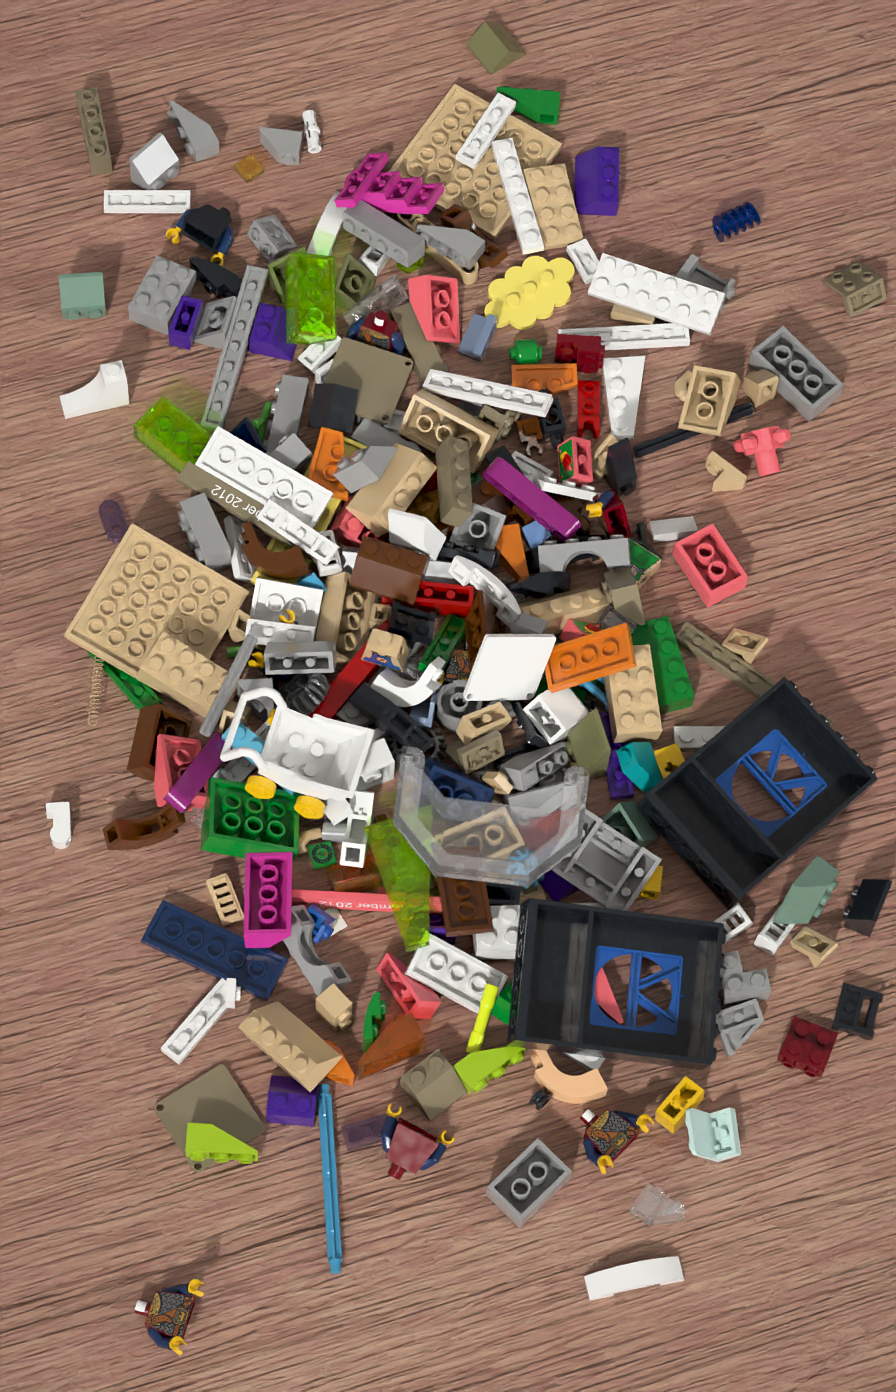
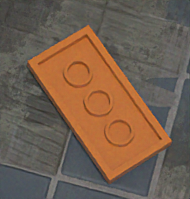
M623 623L554 645L545 667L548 690L551 693L558 692L637 667L629 625Z

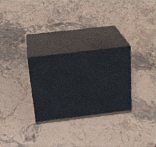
M335 383L315 384L308 428L321 429V427L352 434L359 390Z

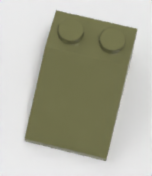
M598 709L592 710L567 734V753L571 755L573 761L571 763V770L574 776H578L579 783L606 776L611 749Z

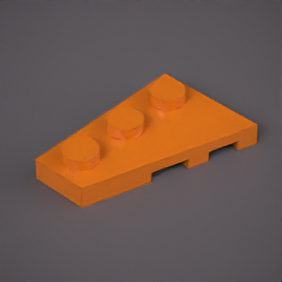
M577 363L511 365V386L537 392L542 389H548L552 395L573 389L578 385Z
M321 427L308 479L331 491L334 494L332 498L348 501L347 489L333 475L338 467V461L345 456L343 432Z

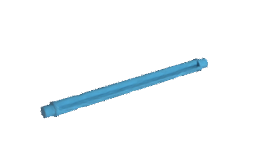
M329 1084L319 1085L318 1110L327 1254L330 1273L338 1274L341 1273L342 1248L332 1094L330 1093Z

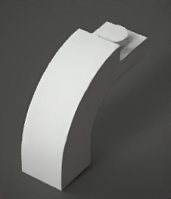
M437 657L429 664L420 679L416 681L405 680L389 668H386L377 676L370 687L398 707L417 705L426 700L442 685L437 680L444 672L442 667L446 661Z
M355 790L354 797L350 799L349 805L353 814L348 816L345 837L342 842L340 865L364 867L370 838L375 792Z

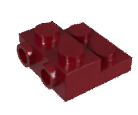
M557 334L555 363H577V372L584 374L597 373L598 368H603L605 345H601V336Z
M794 1016L777 1060L787 1068H798L810 1077L818 1076L821 1078L838 1033Z

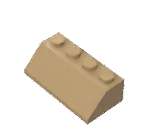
M422 389L413 395L397 433L436 453L435 450L448 436L468 441L470 472L474 474L484 460L485 455L490 451L499 429Z
M394 443L391 446L395 447L397 451L381 478L359 489L345 507L377 537L389 532V509L405 512L437 469V466L423 453L398 443Z
M346 571L326 577L325 586L327 590L323 593L315 641L336 642V668L340 669L345 668L368 640L370 615L376 596L374 593L349 586L351 574Z
M582 587L518 605L521 613L548 621L545 634L556 635L562 632L568 619L604 622L610 604L607 603V599L600 588Z
M279 1001L254 1009L238 1026L249 1040L309 1092L318 1085L342 1058L336 1050Z

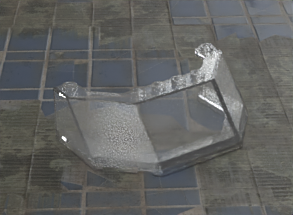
M403 746L393 825L401 832L434 876L529 887L539 877L550 871L565 857L581 847L589 784V768L579 766L569 768L564 775L563 788L537 808L444 797L424 772L425 755L423 751L417 747Z

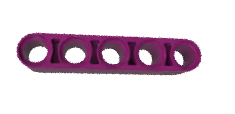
M496 457L483 472L484 478L562 542L566 543L565 540L571 539L581 527L580 521L503 458Z
M218 731L214 733L163 798L181 814L222 762L220 755L225 741L222 739L221 733Z

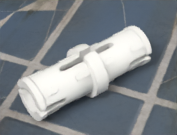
M307 110L302 113L305 127L303 133L307 138L308 152L314 154L322 150L319 139L320 128L317 126L316 112Z

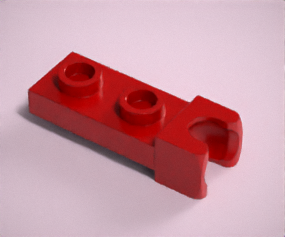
M578 380L577 437L582 438L583 431L588 429L593 432V437L597 439L600 432V381Z

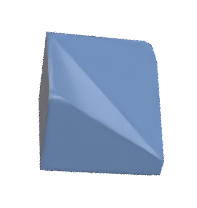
M536 520L521 528V537L530 550L543 545L545 541H551V533Z

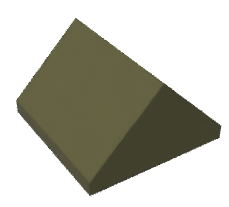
M485 21L467 42L468 48L490 75L525 56L524 51L501 23Z
M301 246L266 264V269L269 270L267 282L282 304L320 285L305 246Z
M349 253L345 254L332 288V306L363 314L377 277Z

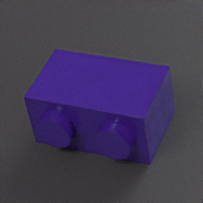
M181 295L169 329V345L191 350L203 316L202 300Z

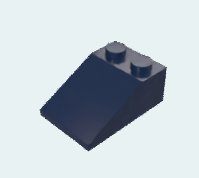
M428 757L409 796V800L414 807L462 825L483 816L495 789Z

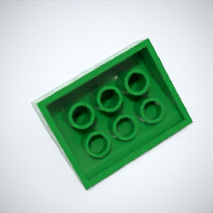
M664 616L645 621V625L638 624L631 627L630 633L633 646L650 644L660 715L692 707L695 695L669 617Z
M210 777L201 829L202 851L246 858V853L292 852L293 860L295 859L299 849V813L295 811L294 806L299 793H294L292 796L287 791L276 789L273 798L259 799L246 791V783Z

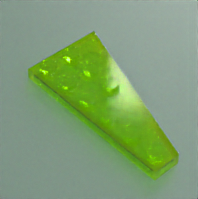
M429 805L364 827L407 952L430 945L431 806Z

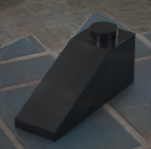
M628 438L608 447L603 475L611 490H614L619 497L631 494L636 489L637 474Z

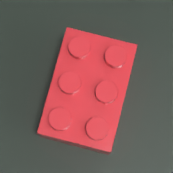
M714 524L674 544L673 557L707 608L746 587L747 574Z

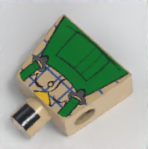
M629 539L630 569L639 589L659 571L662 559Z

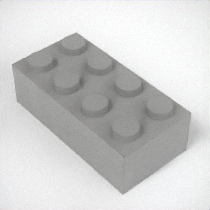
M784 326L751 351L749 364L756 371L766 369L777 375L779 378L777 391L809 422L841 396L844 384Z

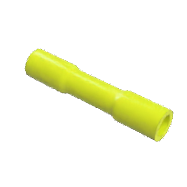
M485 984L478 1015L465 1052L471 1053L481 1050L485 1029L491 1010L494 1007L499 987Z

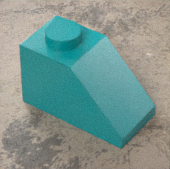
M631 742L616 751L622 772L644 793H648L662 781L651 742Z

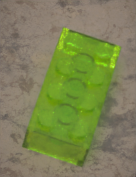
M164 396L133 424L134 437L179 474L188 461L194 465L196 464L212 437L208 431Z

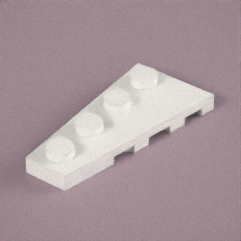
M645 356L603 359L602 370L610 433L617 440L633 439Z

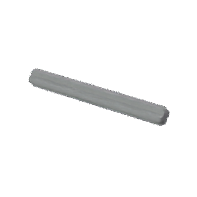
M252 635L245 637L203 721L199 733L206 737H210L257 643V638Z

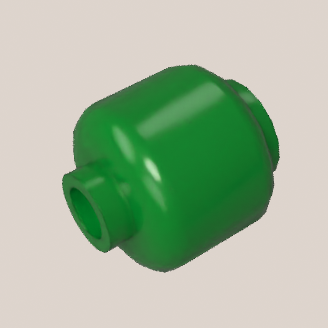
M517 339L513 347L509 348V358L514 361L515 365L537 364L542 359L541 344H538L535 339Z

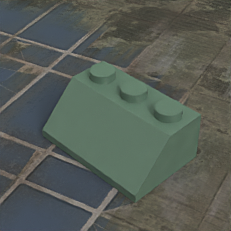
M817 855L792 884L773 922L776 924H806L813 917L818 918L824 911V906L831 898V893L839 883L836 879L840 871Z

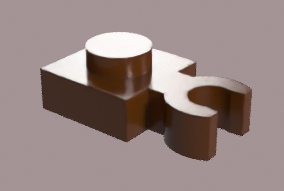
M538 417L516 421L520 443H527L526 456L531 458L530 450L533 448L537 449L539 456H541L543 448L537 441L542 440L543 437Z

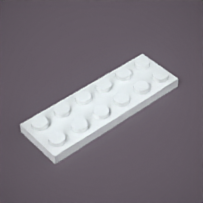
M602 253L588 290V295L707 335H711L725 298V293Z
M219 426L195 464L264 506L269 499L312 529H314L334 495L331 491Z

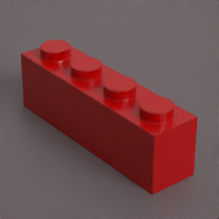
M422 581L414 606L402 602L400 604L426 612L431 610L437 612V615L448 616V614L458 617H466L473 602L474 586ZM382 596V604L391 605L393 599Z

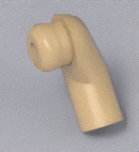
M689 370L674 384L675 395L681 401H685L688 391V384L692 372Z
M320 827L304 830L299 833L298 854L307 852L306 845L309 841L322 838Z

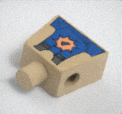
M372 629L361 659L403 672L410 650L404 637L387 631Z

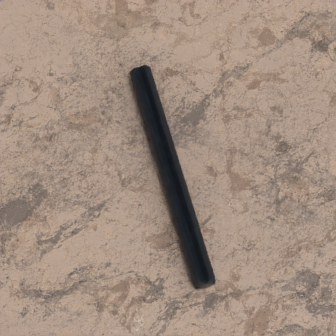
M745 402L733 407L727 423L752 414L754 410L752 404ZM678 428L633 446L632 450L635 457L640 458L702 433Z

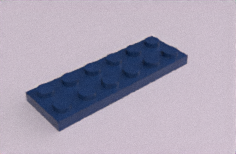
M162 900L141 939V943L213 977L223 978L226 981L227 978H236L237 987H241V990L267 1002L289 962L288 958L267 948H246L243 937Z

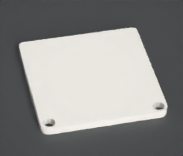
M486 634L463 692L465 700H531L535 696L556 641L554 634Z

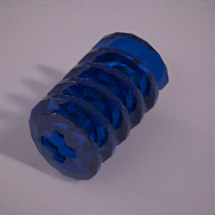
M746 201L742 205H737L735 209L731 208L727 212H722L720 216L715 215L712 219V226L719 242H723V235L730 239L731 231L737 236L739 235L738 228L745 232L746 225L752 229L754 228L753 221L759 226L761 220L756 208Z

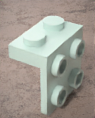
M729 1107L713 1113H707L694 1108L686 1109L685 1123L689 1133L688 1145L693 1155L716 1162L741 1155L734 1108Z

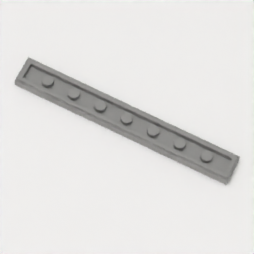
M247 265L200 424L201 428L215 431L219 426L224 429L269 274V270L266 268Z

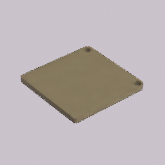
M344 337L340 342L324 383H335L359 390L355 415L387 425L391 422L413 368V360ZM410 362L411 365L407 366L405 365V363ZM388 417L389 420L384 421L383 418Z
M224 1064L216 1066L157 1102L154 1106L156 1114L192 1170L196 1173L204 1171L217 1162L210 1158H205L204 1161H193L190 1157H186L187 1123L213 1124L245 1144L266 1131L262 1121ZM162 1105L164 1109L158 1111L157 1106ZM196 1164L202 1166L199 1170L194 1168Z

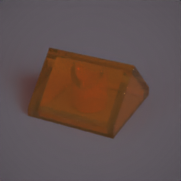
M370 855L366 856L363 868L340 865V863L325 866L332 891L365 893L379 888V872Z

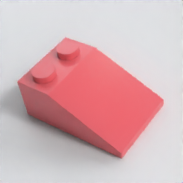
M433 275L409 278V301L427 341L460 344L457 279Z
M164 734L157 736L154 779L157 807L164 808L168 805L163 798L202 750L200 740ZM208 781L185 811L199 812L206 803Z

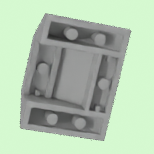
M583 808L545 866L605 907L628 911L662 859L644 847H640L604 823L601 818Z

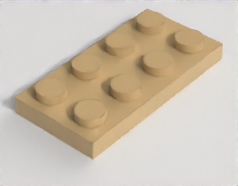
M565 164L523 169L522 173L544 244V250L567 247L583 240Z

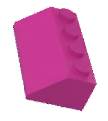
M292 852L246 853L243 933L246 948H269L291 936Z

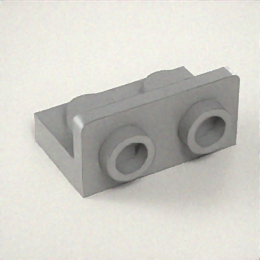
M275 215L254 220L247 233L268 263L298 247Z

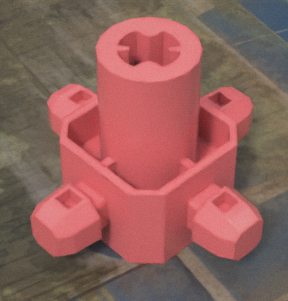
M779 425L740 434L741 439L734 442V449L736 452H744L745 456L754 454L759 476L780 472L775 449L784 447L783 442L791 438L788 429H780Z

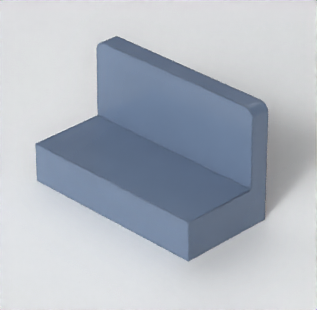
M473 314L459 346L458 353L482 362L498 324L497 316L489 314L485 318L478 314Z
M439 689L433 693L431 701L424 700L412 706L410 717L419 723V726H432Z

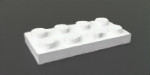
M427 931L423 934L404 973L477 1014L485 984L499 987L497 1000L508 977L504 973Z

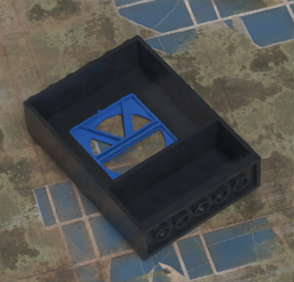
M783 677L645 794L636 808L722 904L730 910L863 796L878 778L874 770L860 760L857 751L849 748L844 742L843 736L829 726L826 717L818 714L813 708L812 702L798 692L797 686L792 681H788ZM762 751H771L766 772L750 757L751 755ZM781 753L789 756L797 763L803 773V778L773 782ZM741 763L789 814L788 816L775 821H760L748 816L736 803L732 793V780L736 769ZM804 787L803 798L798 807L787 798L782 790Z
M528 898L520 905L506 1046L697 1070L712 1065L717 1054V1050L714 1047V1038H717L719 1030L718 1024L715 1023L716 1015L719 1014L721 1005L720 1000L717 999L718 991H721L722 977H719L720 968L724 965V954L721 953L722 944H725L726 930H723L724 923ZM631 954L626 1021L624 1026L608 1018L599 1008L594 995L595 979L601 967L609 960L621 955ZM642 956L654 961L662 970L640 980ZM664 979H669L672 994L668 1009L663 1011L639 993V990ZM637 1004H640L656 1016L657 1021L646 1026L636 1027Z

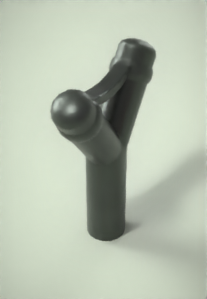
M643 522L638 523L636 530L628 538L662 559L659 553L647 542L645 524ZM638 531L639 539L632 538Z

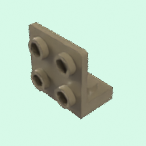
M861 262L853 263L824 280L827 286L843 296L846 314L849 317H853L887 299L883 277Z
M485 404L480 412L479 419L499 429L494 440L496 443H499L502 437L505 439L508 437L512 430V423L519 421L523 412L508 409L506 414L503 415L498 409Z
M497 730L467 745H464L460 739L448 745L447 750H444L446 755L466 775L505 755L502 737Z

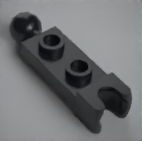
M445 541L438 554L439 556L454 558L458 555L476 562L485 569L493 570V567L497 568L500 550L486 547L477 550V547L473 545H464L463 548L455 546V542Z

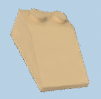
M694 365L678 428L721 436L736 402L741 382L738 375L734 372Z

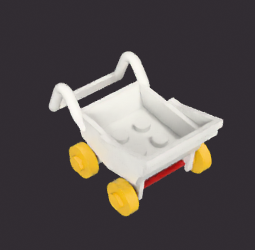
M259 687L241 694L220 759L225 762L242 756L251 758L259 771L257 776L248 777L245 785L248 793L259 799L273 798L277 788L275 783L288 790L305 794L297 797L294 806L295 811L305 818L319 819L323 817L326 808L325 804L321 801L322 799L332 798L337 801H344L346 798L352 799L354 797L375 730L333 720L319 714H313L312 718L287 708L285 700L277 690L270 687ZM262 696L272 698L277 705V709L270 711L267 722L271 727L261 755L256 750L248 747L230 750L246 702Z

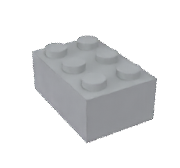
M156 255L128 306L129 320L169 336V329L181 295L190 297L197 284L196 271Z
M205 492L180 501V511H177L180 519L178 524L183 534L186 533L188 536L187 544L191 552L195 551L197 556L195 560L217 573L230 569L231 548Z
M537 1138L487 1186L486 1196L521 1228L570 1180L572 1171Z

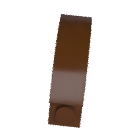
M453 204L439 216L444 227L466 229L485 240V251L477 260L479 267L483 268L487 265L494 268L509 256L505 248L489 241L480 233L468 209Z
M545 491L547 495L580 521L581 527L576 532L578 536L590 534V522L587 517L581 515L582 504L570 496ZM516 504L513 506L512 513L514 519L522 527L535 521Z
M248 521L242 524L245 532L241 533L245 545L241 546L248 562L256 571L264 576L278 580L294 579L310 573L299 545L281 552L269 551L260 545L251 522Z
M168 804L158 812L144 818L132 820L115 819L103 828V833L108 850H132L154 845L179 833L178 827L186 823L184 813L181 814Z

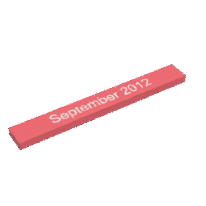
M292 889V906L304 905L309 908V906L315 904L319 908L442 915L440 897Z

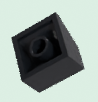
M863 879L860 886L855 885L850 897L855 899L853 905H847L842 917L847 919L844 927L870 937L893 881Z

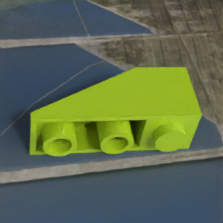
M508 1046L471 1052L453 1065V1068L469 1095L474 1091L478 1093L488 1085L487 1082L490 1079L501 1077L506 1072L505 1068L512 1063L516 1065L525 1058L526 1048Z
M187 1123L185 1152L186 1157H190L191 1160L204 1161L205 1158H210L221 1163L229 1162V1160H238L242 1164H251L253 1161H258L257 1150L213 1124Z

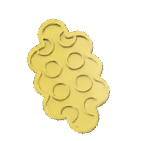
M531 256L523 262L522 267L513 266L509 268L505 273V278L496 279L489 285L488 298L490 302L484 309V317L487 318L489 314L497 316L498 324L496 328H502L511 324L519 330L532 328L537 319L549 318L553 314L554 307H561L570 299L571 290L568 284L573 280L575 272L572 262L565 258H556L548 262L543 257Z

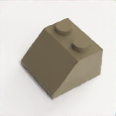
M630 567L603 573L605 581L601 582L604 595H606L607 603H612L616 612L640 625H645L638 585Z
M438 1049L400 1078V1087L429 1121L433 1120L467 1093L453 1066Z

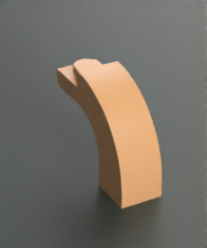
M533 1049L531 1059L536 1068L539 1067V1069L535 1070L534 1078L541 1088L545 1087L546 1093H551L555 1099L567 1103L581 1104L606 1096L608 1088L597 1068L578 1076L567 1075L560 1072L554 1066L547 1051Z

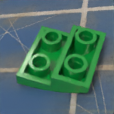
M380 992L374 993L366 1011L363 1029V1053H372L373 1045L377 1044V1030L381 1027V1021H385V1000H380Z

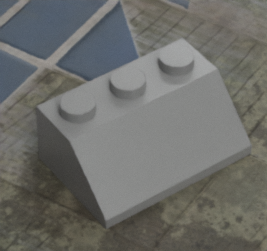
M565 766L526 791L512 789L509 794H501L513 822H525L535 816L544 817L548 816L551 812L558 810L567 811L579 805L575 780Z

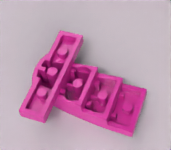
M368 153L358 168L354 169L346 177L344 187L334 201L337 207L353 208L356 207L360 200H363L383 212L429 214L445 189L443 183L423 184L421 177L401 178L399 171L380 173L389 160L387 153Z

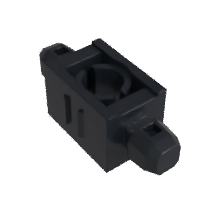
M548 389L539 390V392L551 394ZM553 398L548 412H550V416L556 419L554 425L546 417H537L543 440L549 439L551 446L557 449V446L564 442L563 436L565 435L566 424L559 399Z

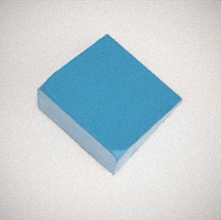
M315 573L306 574L295 583L297 585L324 589V592L327 590V587Z

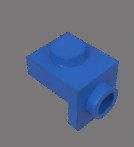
M312 904L307 911L315 922L312 932L315 935L313 942L318 944L323 939H329L334 931L332 926L336 919L315 904Z

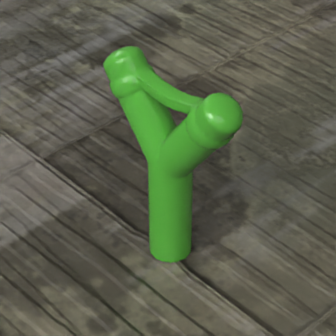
M269 401L265 402L259 418L251 421V426L255 428L257 433L256 443L258 444L264 443L266 422L272 408V403Z

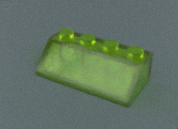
M293 252L285 261L286 343L312 345L336 340L335 257Z

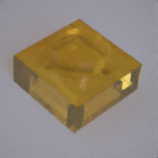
M252 154L234 164L235 171L246 183L264 173V167Z

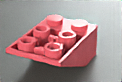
M355 494L349 496L348 501H345L329 529L333 530L335 539L347 547L360 548L364 536L391 544L389 542V532L377 537L345 508Z

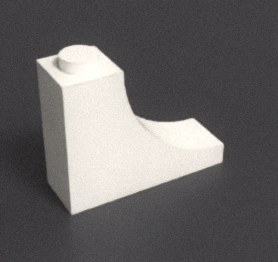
M122 360L100 365L98 374L90 383L76 391L60 396L65 419L129 404L127 377Z

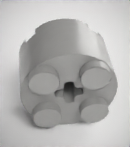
M454 680L452 683L442 686L438 692L436 700L437 721L449 731L456 732L462 716L482 709V701H467L463 697L468 681Z

